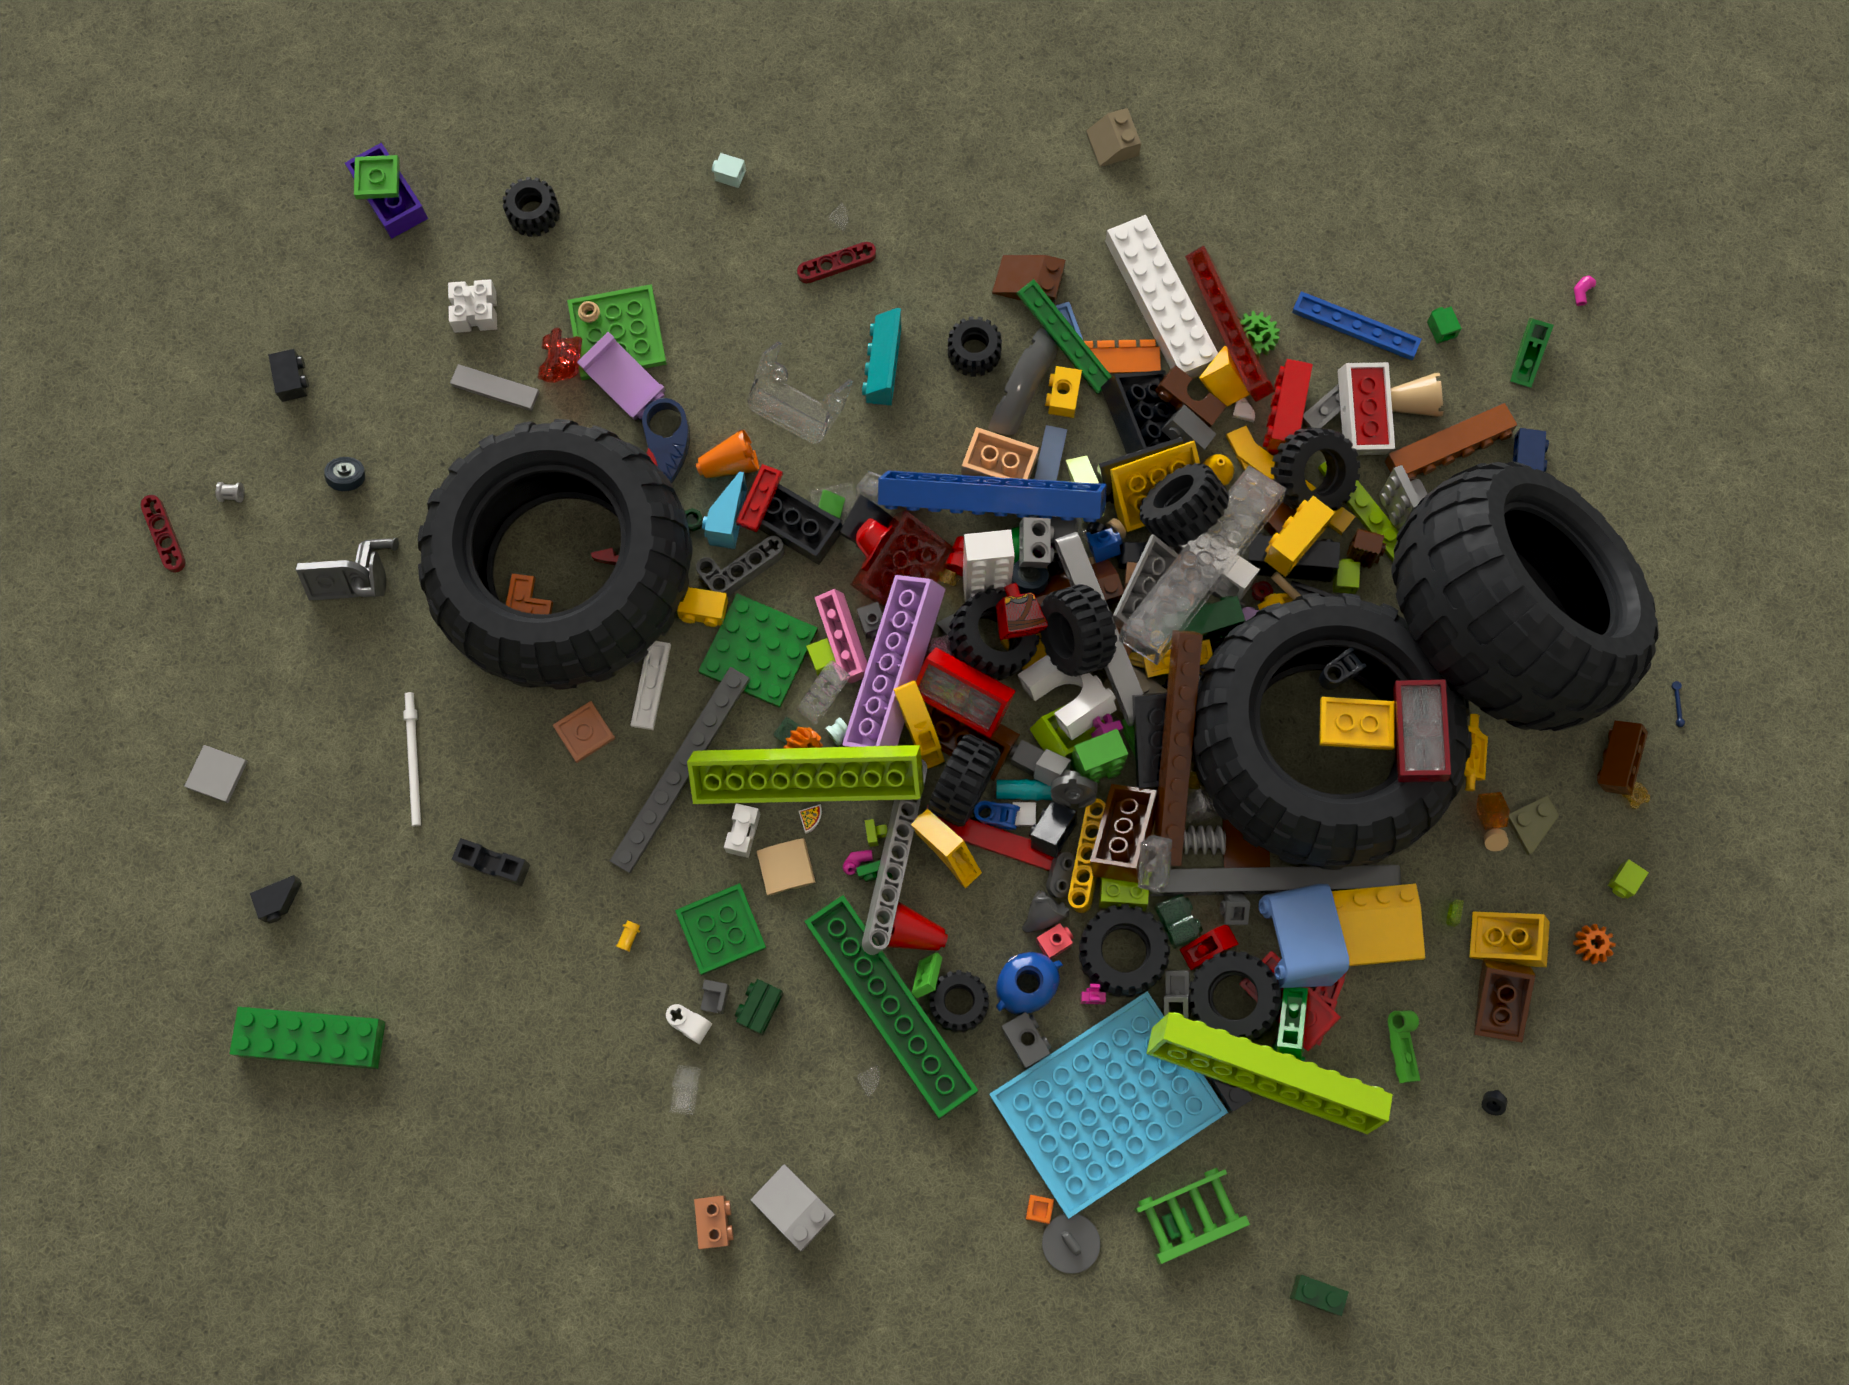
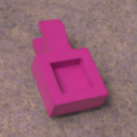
M1090 984V988H1086V992L1081 993L1080 1004L1104 1005L1106 1002V992H1100V984Z

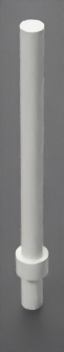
M408 692L405 693L406 710L403 711V716L407 728L412 826L415 827L421 826L415 720H418L417 710H415L414 693Z

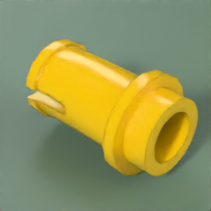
M627 920L626 924H623L624 930L616 947L630 952L636 934L640 933V925Z

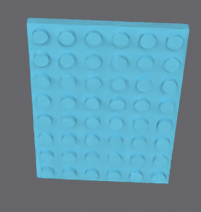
M1148 991L989 1094L1068 1219L1228 1113L1203 1074L1146 1054L1152 1027L1164 1017Z

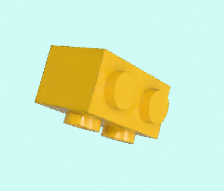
M688 587L683 602H680L678 605L677 613L679 619L686 623L702 622L709 627L723 625L728 605L727 593Z

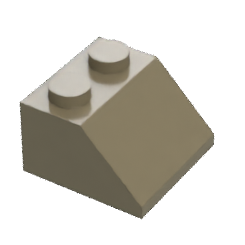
M1128 108L1106 114L1086 130L1099 167L1139 156L1141 141Z

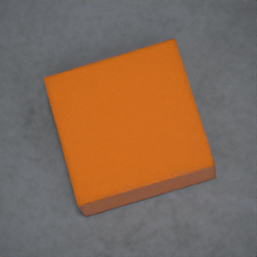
M1030 1195L1026 1219L1050 1224L1054 1199Z

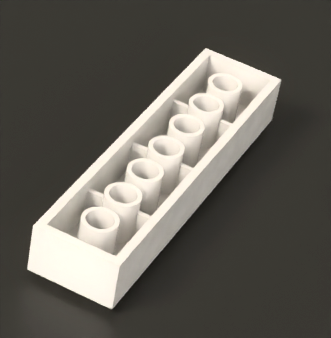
M1141 216L1107 230L1105 242L1170 369L1176 365L1191 378L1202 375L1218 352L1147 216Z

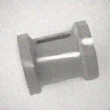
M218 482L216 485V498L219 502L224 500L242 502L244 486L242 483L229 485Z

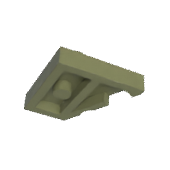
M1547 795L1508 814L1506 818L1527 855H1530L1557 820L1559 814Z

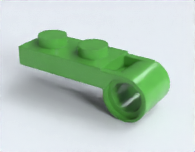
M1411 1010L1393 1011L1388 1016L1390 1048L1394 1055L1395 1071L1399 1078V1083L1420 1081L1410 1032L1417 1029L1419 1018Z

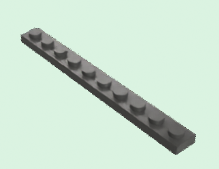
M732 667L728 669L610 859V862L628 873L632 872L689 780L688 759L693 751H703L709 748L751 680L748 676Z

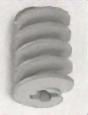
M1189 825L1187 831L1184 830V853L1188 854L1189 849L1192 848L1194 854H1197L1198 849L1202 848L1203 854L1206 855L1208 848H1211L1213 855H1215L1217 848H1220L1222 855H1225V830L1223 831L1222 827L1217 825L1215 831H1213L1212 826L1208 825L1204 831L1203 826L1198 825L1195 832L1193 825Z

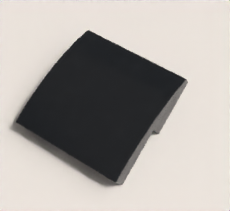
M860 494L838 534L856 544L855 547L859 548L856 543V534L868 519H874L887 528L893 524L895 519L881 507ZM886 535L881 539L880 543L878 544L875 552L872 555L873 557L876 556Z

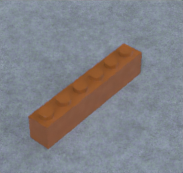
M1503 403L1388 454L1385 464L1390 473L1395 467L1402 465L1409 480L1412 481L1417 477L1416 475L1424 473V475L1429 474L1436 469V466L1441 464L1447 466L1453 463L1455 458L1461 455L1465 458L1474 453L1475 449L1479 447L1482 449L1488 448L1497 439H1501V441L1508 439L1513 435L1512 432L1516 428L1517 423L1506 404Z

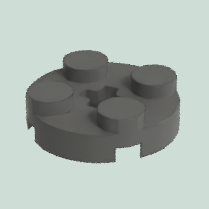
M1070 771L1067 773V776H1061L1052 781L1051 797L1056 803L1066 807H1071V804H1079L1078 808L1087 807L1096 801L1098 784L1081 776L1079 772Z

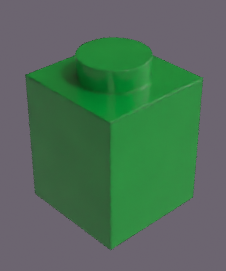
M1452 306L1433 310L1427 321L1437 344L1457 338L1462 329Z

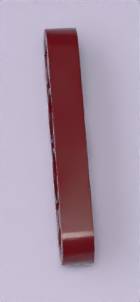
M862 242L803 262L797 268L798 279L802 283H812L868 264L876 258V248L871 242ZM864 249H867V251L870 252L869 256H866V254L863 253ZM854 252H857V256L859 255L858 260H856V254ZM848 255L853 260L845 264L841 261V258ZM824 262H830L833 266L830 270H823L821 265ZM817 265L819 273H816V269L814 266ZM807 269L810 275L806 276L803 270Z
M147 495L141 500L140 505L161 561L170 572H180L185 567L186 562L164 504L157 496ZM151 502L155 503L154 508L157 514H154L149 508ZM165 520L163 528H154L156 521ZM171 538V546L162 548L163 540ZM170 553L177 559L175 566L170 564L172 563Z

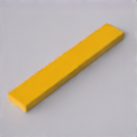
M1249 438L1236 454V458L1252 467L1253 471L1272 484L1274 475L1271 474V467H1274L1275 464L1272 461L1274 456ZM1305 480L1308 488L1311 491L1316 489L1315 486H1313L1311 483ZM1343 507L1334 511L1335 513L1328 525L1340 535L1343 534L1356 517Z

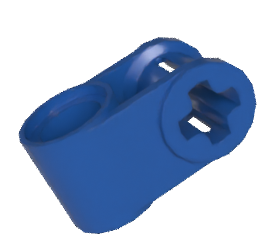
M981 801L974 808L975 817L981 823L1006 830H1016L1017 828L1015 821L1017 812L1020 811V807L1017 805ZM985 808H990V816L981 818V811Z

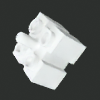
M492 280L474 281V286H467L465 281L448 283V297L452 306H449V323L454 333L472 331V326H478L480 331L497 330V313L493 307L497 306L496 289Z

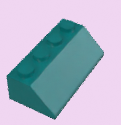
M895 308L876 315L875 324L871 323L870 336H873L872 343H868L867 356H870V363L866 362L865 375L868 376L867 382H863L862 395L866 396V403L892 406L902 329L901 308Z

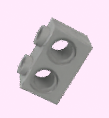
M1024 517L1019 523V567L1046 568L1053 561L1054 549L1051 548V540L1054 537V527L1050 526V519ZM1032 528H1038L1042 536H1036ZM1032 550L1040 551L1042 558H1036Z

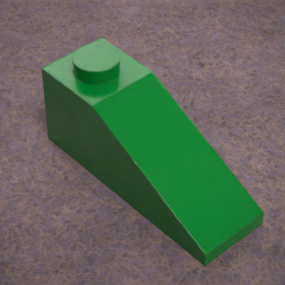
M1529 318L1510 382L1532 387L1551 335L1553 324Z
M1284 988L1277 1052L1294 1055L1296 1059L1302 1061L1308 988Z

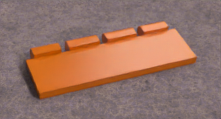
M1155 339L1140 340V347H1136V340H1118V348H1115L1114 340L1097 341V348H1093V341H1084L1110 374L1161 370L1160 347H1156Z

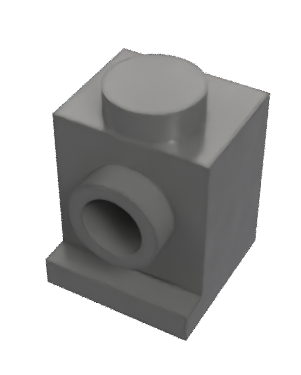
M1224 893V899L1220 903V913L1225 918L1224 924L1248 925L1250 910L1248 899L1242 893Z

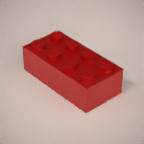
M1287 359L1285 365L1279 368L1274 383L1275 392L1270 404L1272 409L1266 425L1268 427L1267 434H1265L1263 447H1266V451L1273 456L1278 454V446L1280 443H1286L1285 438L1289 434L1294 435L1296 430L1301 429L1313 366L1311 363Z

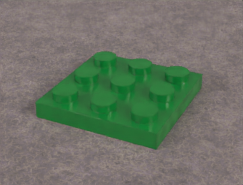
M740 883L675 910L701 976L766 949Z

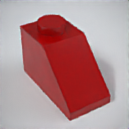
M1222 925L1184 946L1180 951L1190 970H1193L1202 965L1206 959L1211 960L1214 958L1213 955L1223 954L1239 943L1229 925Z

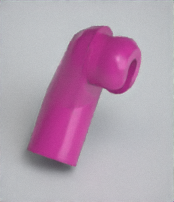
M1591 276L1583 277L1574 287L1577 306L1587 304L1586 291L1596 286V280Z
M872 850L851 852L843 863V871L847 875H853L861 862L873 861Z

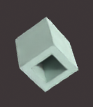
M720 153L718 160H715L712 165L715 181L739 188L746 172L744 160Z

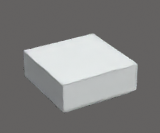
M1013 802V805L1020 807V811L1017 812L1015 825H1036V803Z

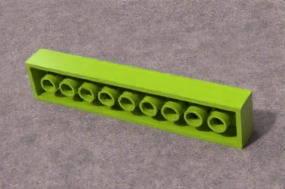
M920 745L693 751L687 761L693 804L921 799L924 790Z
M1169 1012L1152 1027L1146 1054L1364 1134L1371 1133L1389 1121L1393 1094L1385 1092L1381 1087L1363 1084L1359 1079L1344 1077L1335 1070H1325L1318 1067L1316 1063L1304 1062L1296 1059L1294 1055L1276 1052L1270 1046H1260L1252 1043L1248 1038H1238L1230 1035L1226 1030L1208 1027L1204 1022L1186 1019L1180 1013Z

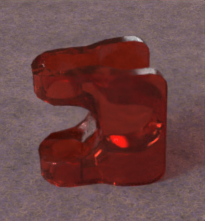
M557 327L552 329L550 334L544 336L541 347L548 350V355L545 362L538 369V379L549 383H556L560 380L574 378L579 371V364L577 362L580 360L582 338L575 336L573 338L561 339L562 330Z

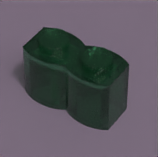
M1183 894L1156 904V913L1163 924L1165 932L1168 934L1173 949L1201 937L1200 932L1203 929L1200 921L1194 919L1191 914L1193 907L1188 897L1184 898Z

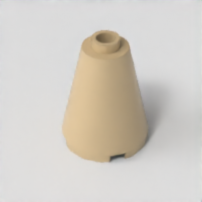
M1433 373L1391 388L1392 412L1436 417L1443 416V411H1439V408L1443 406L1441 381H1436V378L1440 377V373Z

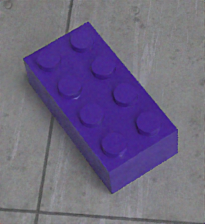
M381 142L356 157L388 156L389 153ZM355 157L345 162L353 179L355 174ZM400 171L399 197L366 199L391 239L428 219L421 203Z

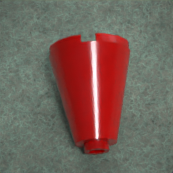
M898 902L891 937L887 947L939 951L941 947H945L948 939V934H945V928Z

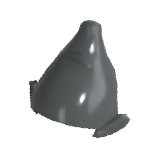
M1039 890L1033 897L1028 917L1022 926V930L1030 933L1049 928L1059 923L1062 919L1069 917L1070 911L1063 902L1059 905L1050 895Z

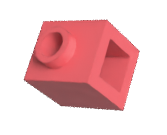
M1060 923L1037 937L1036 943L1043 954L1052 959L1070 948L1073 944L1071 940L1074 937L1068 927L1063 928Z

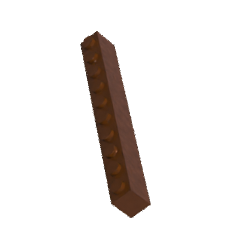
M1173 630L1152 850V860L1158 865L1181 866L1203 639L1202 634L1194 631Z

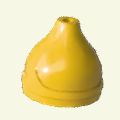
M1214 454L1203 462L1204 465L1209 466L1224 486L1230 483L1234 475V467L1228 457Z

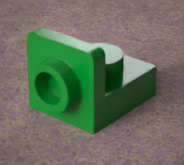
M881 860L857 867L859 880L864 879L865 882L875 880ZM887 872L888 878H893L892 874Z

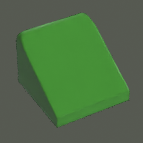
M823 489L818 507L840 519L845 498Z

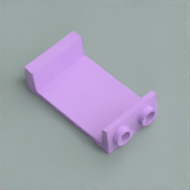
M609 332L577 362L633 420L642 419L646 407L651 402L665 396L663 394L666 391L664 386L659 384L617 343Z

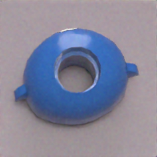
M1027 952L1011 957L998 976L995 990L999 1003L995 1007L999 1012L1005 1009L1014 1015H1021L1025 1012L1029 1014L1044 1008L1057 992L1060 983L1058 969L1063 966L1060 960L1053 962L1049 957L1037 952ZM1023 974H1031L1037 978L1039 988L1035 992L1025 993L1019 989L1017 979Z

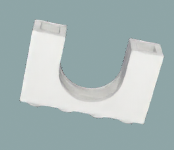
M1048 655L1018 674L1023 689L1034 701L1060 685L1076 684L1082 687L1078 697L1054 713L1059 727L1071 740L1094 726L1093 720L1099 716L1100 720H1103L1106 714H1111L1117 710L1114 703L1116 699L1114 693L1109 688L1105 689L1101 680L1096 675L1092 676L1090 673L1077 677L1068 676L1060 672L1057 666L1051 663Z

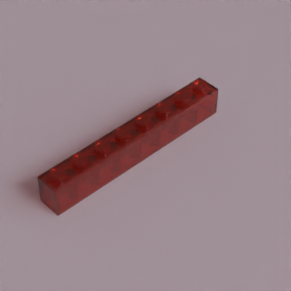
M1205 246L1198 248L1185 257L1248 393L1257 402L1274 393L1275 390L1212 256Z

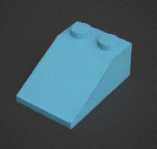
M739 472L710 507L708 516L703 518L702 529L705 530V537H707L709 545L731 549L736 547L740 526L736 525L735 522L745 502L748 489L744 472Z

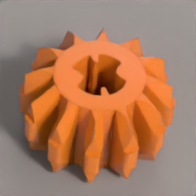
M797 727L796 731H790V738H785L787 744L783 748H820L823 744L819 742L821 736L813 729Z
M1592 924L1591 927L1583 926L1582 932L1578 931L1575 934L1579 940L1574 941L1573 945L1580 946V949L1575 954L1583 953L1582 961L1585 962L1590 959L1592 964H1597L1598 961L1602 963L1607 961V956L1610 957L1614 954L1610 948L1615 947L1616 943L1609 941L1613 934L1606 935V927L1603 926L1599 929L1597 924ZM1592 940H1595L1594 943H1596V942L1598 943V947H1597V948H1594L1595 945L1592 946V944H1591V941H1592Z

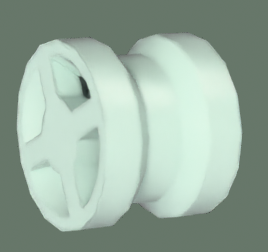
M839 717L835 720L834 725L827 726L825 730L833 742L839 746L842 744L848 726Z

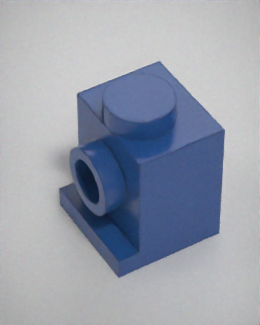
M1108 528L1092 535L1090 532L1085 533L1089 549L1096 563L1121 554L1119 545L1122 544V539L1118 531L1114 533L1112 528Z

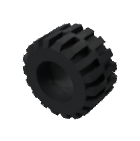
M526 177V180L523 181L522 178L518 179V183H512L510 185L511 189H506V196H503V209L510 225H512L515 231L518 230L521 235H524L526 232L528 237H532L533 233H536V236H541L540 232L542 231L545 234L548 233L549 227H555L554 221L559 220L558 214H560L559 204L552 187L548 186L546 181L543 180L541 182L540 178L536 177L534 180L531 177ZM529 202L541 203L540 207L534 211L524 212L521 210Z
M972 316L967 321L965 319L960 320V325L956 323L953 326V330L949 332L948 358H950L951 365L955 364V370L959 372L962 369L963 375L967 376V373H971V377H976V373H980V376H983L986 370L990 373L993 370V366L996 367L998 365L1002 349L1000 331L997 332L998 327L995 324L991 326L990 320L983 321V317L978 316V319H974ZM970 340H978L987 347L979 353H971L965 350L963 345Z
M956 970L954 973L950 971L945 976L938 978L935 990L930 992V1009L935 1021L945 1030L949 1029L955 1033L957 1031H962L963 1033L969 1029L973 1030L986 1016L989 1004V995L984 983H981L979 977L971 975V972L967 971L964 973L961 972L962 970ZM956 988L967 990L973 998L971 1010L963 1015L951 1013L945 1005L946 995L949 991Z

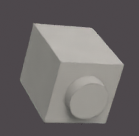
M1046 749L1036 763L1034 779L1051 786L1053 780L1061 776H1067V773L1072 771L1070 770L1071 760Z

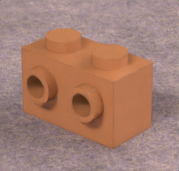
M726 1196L694 1199L698 1248L709 1249L730 1246V1240H734L733 1226H728L727 1216L731 1215L730 1200L726 1201Z

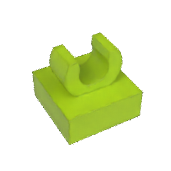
M874 819L864 820L869 847L879 846L878 838L886 837L887 825L875 826Z

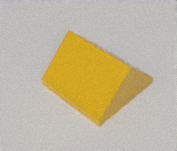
M1224 346L1199 378L1211 394L1229 406L1250 395L1251 391L1249 376L1230 349Z

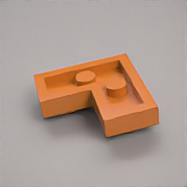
M511 575L506 601L508 607L530 614H551L553 608L551 600L532 598L535 584L534 576Z

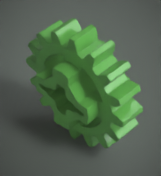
M1252 311L1251 316L1245 313L1242 319H1237L1236 325L1233 327L1232 340H1237L1235 347H1242L1240 353L1248 351V357L1256 353L1257 358H1260L1261 352L1268 355L1269 349L1274 350L1276 344H1278L1280 329L1276 328L1277 322H1270L1271 316L1269 315L1265 318L1263 317V312L1259 316L1256 315L1255 311Z

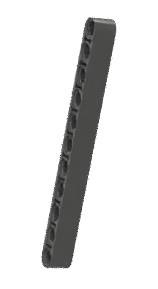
M1361 865L1344 867L1340 870H1326L1319 868V866L1159 869L1148 871L1150 896L1224 895V893H1242L1243 895L1272 894L1315 884H1328L1331 891L1402 885L1399 865Z

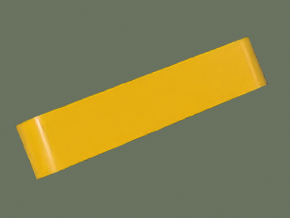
M1096 799L1092 805L1085 808L1068 894V901L1071 907L1078 913L1087 912L1091 908L1097 877L1092 874L1090 860H1084L1083 856L1088 851L1093 852L1096 837L1090 838L1088 833L1092 829L1099 830L1106 805L1101 799ZM1095 808H1103L1100 815H1092V811ZM1082 874H1090V878L1087 882H1079V878ZM1078 896L1086 897L1082 905H1075V899Z

